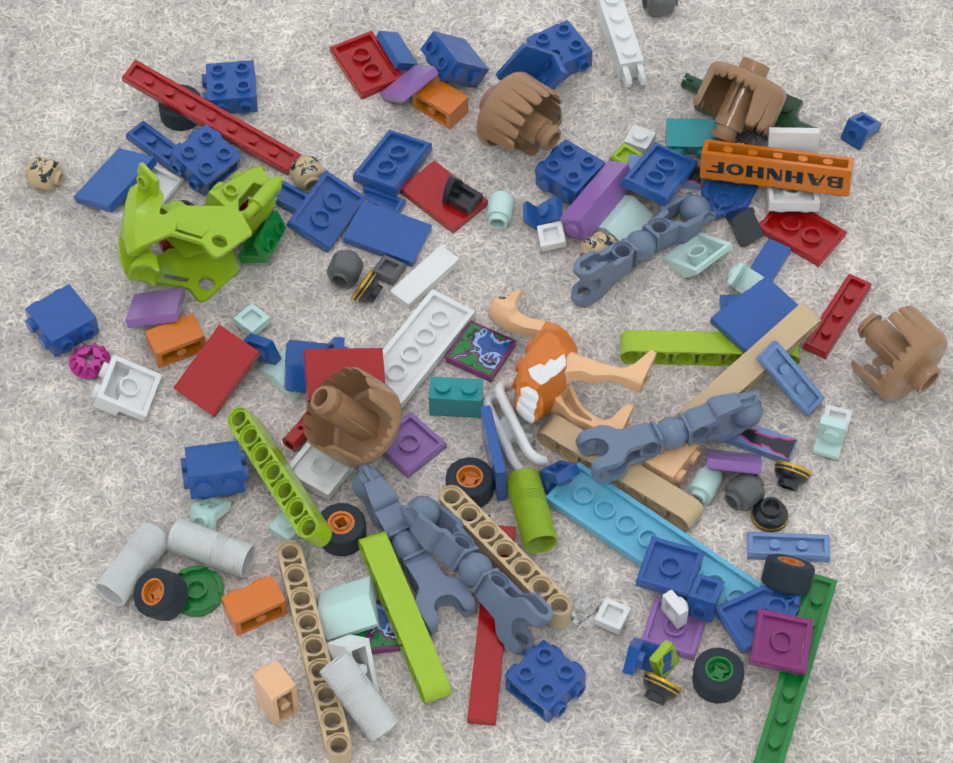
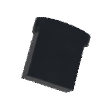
M450 175L444 188L442 203L450 205L469 216L483 201V194L464 184L458 177Z
M753 207L728 212L725 217L740 247H746L764 236L754 214L755 210Z

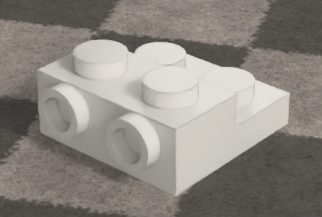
M113 354L110 362H104L98 376L103 379L101 384L95 383L90 398L94 399L92 406L114 416L121 412L144 422L162 374Z

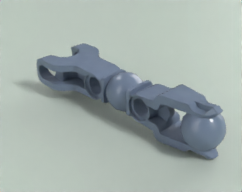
M692 192L686 193L683 197H676L670 200L666 207L661 205L660 213L652 218L648 225H643L642 230L631 232L627 238L615 242L600 252L588 251L574 262L573 273L580 280L572 287L571 300L580 307L591 306L604 297L613 283L628 274L632 267H637L638 262L650 259L654 253L656 254L673 244L687 243L702 231L704 225L716 219L717 212L711 211L710 203L705 197L697 194L692 195ZM680 213V217L684 222H681L679 220L673 221L671 219H673L676 215ZM587 289L590 291L588 296L582 297L578 295Z
M750 391L740 394L734 392L712 396L706 403L688 409L684 413H679V418L665 417L657 425L655 421L623 429L598 425L580 432L575 443L581 454L585 456L601 455L600 458L595 459L592 463L591 475L594 481L599 484L621 479L631 465L651 459L659 453L663 454L664 449L677 450L684 446L685 442H687L688 446L692 445V443L698 444L716 439L718 442H723L743 433L745 429L755 426L760 422L763 414V407L759 400L760 393L758 391Z
M360 464L359 471L355 473L352 479L353 492L359 499L363 500L373 526L377 528L379 533L386 532L397 560L402 564V569L417 594L415 602L429 635L439 631V618L435 611L440 607L447 605L455 607L463 617L476 613L474 598L466 584L458 578L444 575L432 555L421 546L411 532L410 525L400 512L401 504L398 497L386 483L383 474L368 464Z
M417 496L408 505H402L400 512L410 525L411 532L426 551L433 552L444 564L452 568L453 572L458 571L462 582L469 587H473L471 591L476 594L479 602L493 616L498 639L515 655H525L527 650L535 643V639L528 630L527 621L531 625L538 627L548 624L554 615L550 605L537 593L522 592L498 568L493 569L490 559L484 554L478 553L480 548L475 546L473 539L463 528V521L446 507L441 506L429 496Z

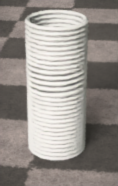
M182 518L174 523L167 540L168 551L241 578L245 577L250 571L256 554L254 544L230 537Z
M142 523L95 584L98 593L108 602L116 606H124L134 593L139 578L146 571L154 567L167 549V534L152 523Z
M346 651L327 664L319 674L323 676L324 681L328 683V686L336 694V697L340 699V702H343L342 705L350 713L355 723L359 725L358 727L364 732L363 734L369 739L368 741H374L390 730L399 719L393 714L385 700L381 698L382 696L376 691L377 689L371 684L363 670L359 668L360 666L354 661L353 656Z

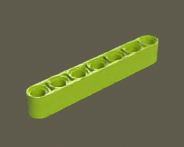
M627 330L620 335V359L626 364H635L650 350L657 352L653 364L731 366L744 354L721 332ZM799 345L789 353V356L797 365L800 363Z
M243 407L234 408L228 415V426L294 530L302 539L318 548L324 547L332 537L331 528L262 421Z
M383 531L358 539L362 558L369 575L373 578L374 587L398 644L403 646L400 647L422 702L427 704L450 696L452 692L448 678L386 532Z

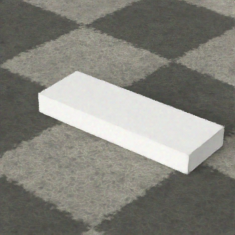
M440 245L390 290V297L407 309H410L460 264V258Z

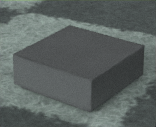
M384 254L373 270L378 275L379 280L394 286L406 270V264Z

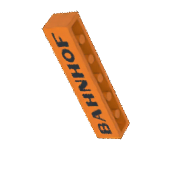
M705 139L701 152L700 178L712 181H730L736 184H753L760 187L769 186L785 190H800L809 193H824L837 197H849L855 158Z

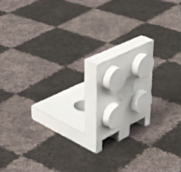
M769 127L767 147L780 149L796 148L799 151L818 153L820 131L819 128ZM766 187L769 211L819 212L820 200L818 193Z

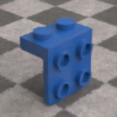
M528 43L522 44L496 73L498 80H503L514 72H526L553 90L568 75L557 53Z
M334 337L329 343L289 340L286 343L285 390L306 393L304 349L348 348L345 346V338Z

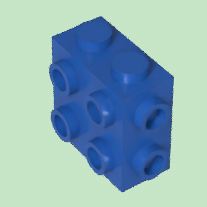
M568 20L527 37L528 44L559 55L568 72L566 78L579 71L583 72L592 66L593 50Z
M433 31L420 49L426 56V62L436 68L439 73L438 77L446 83L453 82L463 87L470 86L476 88L489 71V68L466 39Z
M254 60L206 64V74H202L203 89L207 88V92H203L204 99L230 114L258 112Z
M206 124L200 130L198 128L195 129L184 143H178L172 148L170 152V167L176 175H181L188 182L192 190L199 192L205 197L218 182H223L239 169L242 156L236 147L230 146L223 140L222 135L217 130L211 129Z
M565 139L559 146H555L552 149L550 155L544 161H540L536 166V185L542 191L549 192L560 198L562 203L571 205L603 168L605 161Z
M70 284L55 290L52 294L33 302L25 308L27 316L25 324L32 334L36 333L39 336L38 340L45 351L49 349L54 357L70 351L76 345L85 340H90L99 333L96 316Z
M238 440L184 447L186 458L180 459L184 490L190 489L191 500L207 499L222 495L232 496L245 492L244 482L249 481L245 451H239Z
M544 639L537 646H531L525 653L524 659L518 665L516 663L513 664L505 674V689L547 723L554 717L559 718L567 709V704L573 698L578 699L586 689V673L583 667L575 661L571 662L564 656L559 647L554 644L550 645Z

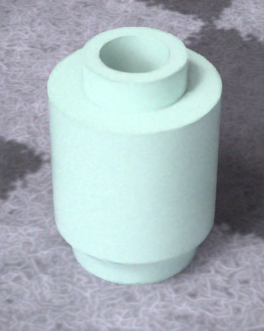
M497 191L489 196L486 219L491 228L505 229L510 223L514 199L509 193Z
M704 466L698 470L687 489V493L696 498L702 505H709L722 485V473L720 470L708 469Z

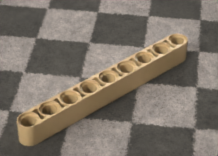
M285 541L277 549L279 568L327 760L329 763H351L353 758L352 743L342 703L330 686H328V683L324 681L325 679L315 677L331 660L303 551L300 544L296 541ZM293 580H301L297 583L292 582ZM300 603H307V605L298 606ZM307 626L313 627V628L310 629V630H305V629H303L304 627H307ZM312 650H318V651H319V652L316 653V654H311V653H309V652L312 651ZM325 698L332 699L328 703L321 702ZM331 723L339 724L337 727L334 728L327 727V725ZM337 748L345 749V751L341 753L333 752Z

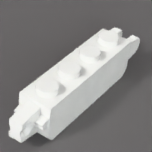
M597 0V17L618 80H623L626 88L632 87V78L636 77L640 85H646L647 80L643 68L644 59L624 0Z

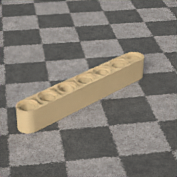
M804 302L799 304L684 406L675 417L679 418V413H684L688 409L706 403L712 396L747 392L767 374L755 358L773 340L778 341L789 354L820 326L822 320Z
M552 416L537 433V439L541 445L569 462H580L590 470L594 460L601 457V455L585 456L581 454L575 442L578 434L584 430L561 416ZM638 463L631 465L621 479L610 482L683 532L689 531L704 512L703 505L696 498Z
M455 485L445 486L440 491L439 503L463 521V528L473 539L475 546L480 548L478 553L487 556L492 563L493 569L498 568L522 592H545V594L539 595L543 597L554 612L548 625L555 629L567 627L571 622L572 601L461 488ZM519 573H525V574H527V575L521 576V575H518V574H519ZM555 610H563L564 612L557 613Z

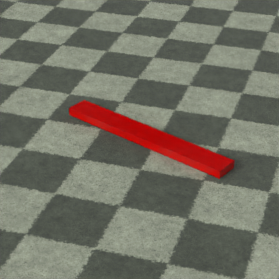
M136 59L122 76L124 83L201 127L207 124L211 129L217 130L222 135L223 140L287 176L290 174L289 171L293 162L301 157V154Z
M498 525L515 542L516 527ZM481 603L467 723L496 726L504 644L498 639L493 616Z

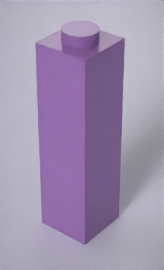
M608 161L560 217L568 237L584 240L590 237L629 190L622 187L621 184L623 178L630 171L628 163Z

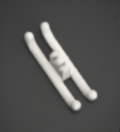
M500 381L495 386V394H488L484 397L482 406L490 405L500 446L509 465L514 471L527 468L520 463L512 447V443L515 442L519 444L521 451L529 461L545 466L548 463V458L538 454L531 447L530 443L534 441V437L530 433L529 426L526 425V420L516 415L505 392L512 390V383L510 381ZM493 404H500L504 413V416L501 420L499 419Z

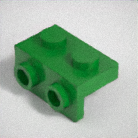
M277 210L271 211L268 219L263 222L257 232L246 240L238 254L241 263H268L286 230L285 223Z

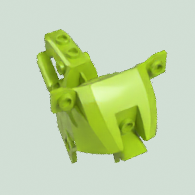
M143 162L140 163L137 170V184L129 189L117 239L119 261L127 278L130 281L148 283L152 287L156 285L174 288L184 287V289L190 291L198 302H206L240 272L241 268L232 249L247 240L252 234H255L269 217L271 211L275 209L278 200L276 196L282 189V177L276 175L274 178H270L265 173L266 169L262 165L249 168L244 172L239 170L231 176L228 182H218L208 192L204 206H187L179 200H173L162 205L164 194L159 189V179ZM248 197H252L248 202V207L243 211H239V208ZM166 238L174 248L168 249L156 256L150 249L151 245ZM164 275H169L180 278H186L189 280L188 282L167 279L163 277ZM210 279L214 287L210 290H203L199 286V281Z

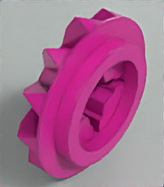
M95 342L92 345L83 343L82 347L74 348V353L69 355L70 369L77 377L83 379L97 378L103 363L110 362V353L104 345L98 346ZM93 354L94 360H91L88 366H86L85 359H88Z

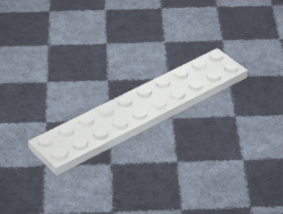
M433 289L383 349L385 384L397 394L401 408L406 405L458 340L469 322L475 318L474 310ZM308 442L289 464L305 488L328 501L355 469L335 461Z

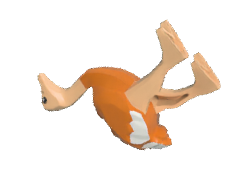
M517 289L513 293L498 296L494 299L489 308L488 317L495 325L507 332L533 338L529 340L526 346L525 357L520 356L515 367V372H518V374L514 378L512 389H515L513 409L516 413L532 425L553 413L582 429H589L598 425H607L615 429H623L630 426L629 419L635 405L628 403L612 418L602 420L592 415L582 406L572 381H583L592 384L614 382L640 393L652 375L653 370L651 367L657 352L650 350L635 364L626 368L603 364L578 354L576 343L568 332L558 324L529 318L520 313L517 309V304L523 294L521 290Z

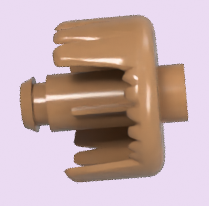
M747 57L742 58L739 66L722 61H715L710 64L694 99V105L697 109L702 105V111L707 112L712 104L710 115L716 117L714 123L717 124L715 129H711L712 137L720 141L736 143L738 141L735 139L737 133L741 134L743 129L751 132L755 127L756 134L762 133V136H768L769 127L775 126L787 97L783 88L766 79L770 70L769 67Z
M514 72L508 75L497 85L491 86L484 93L480 101L479 109L481 111L476 125V134L479 141L486 146L500 145L512 151L515 147L530 156L537 154L538 149L535 146L540 147L542 150H551L561 136V130L556 125L558 118L553 114L560 115L561 107L558 105L561 104L559 94L526 72Z
M906 305V307L899 308L898 311L900 313L893 312L888 317L893 325L887 320L882 321L881 315L872 313L861 322L857 329L859 337H865V343L879 357L872 360L877 369L869 364L864 365V368H862L852 360V370L885 401L899 400L914 389L921 394L929 389L941 374V370L937 365L946 352L948 345L947 337L913 306ZM883 364L890 366L886 369L887 375L881 374L880 366Z
M344 367L340 370L341 372L331 374V377L337 382L325 379L320 383L321 387L313 392L311 402H308L306 407L312 416L305 414L303 418V424L307 427L304 428V434L308 438V443L342 465L355 468L359 467L360 464L373 463L389 449L401 425L402 408L399 397L392 388L360 368Z

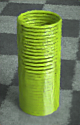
M533 468L517 469L507 476V490L525 551L530 553L546 552L556 545L558 538L539 472Z

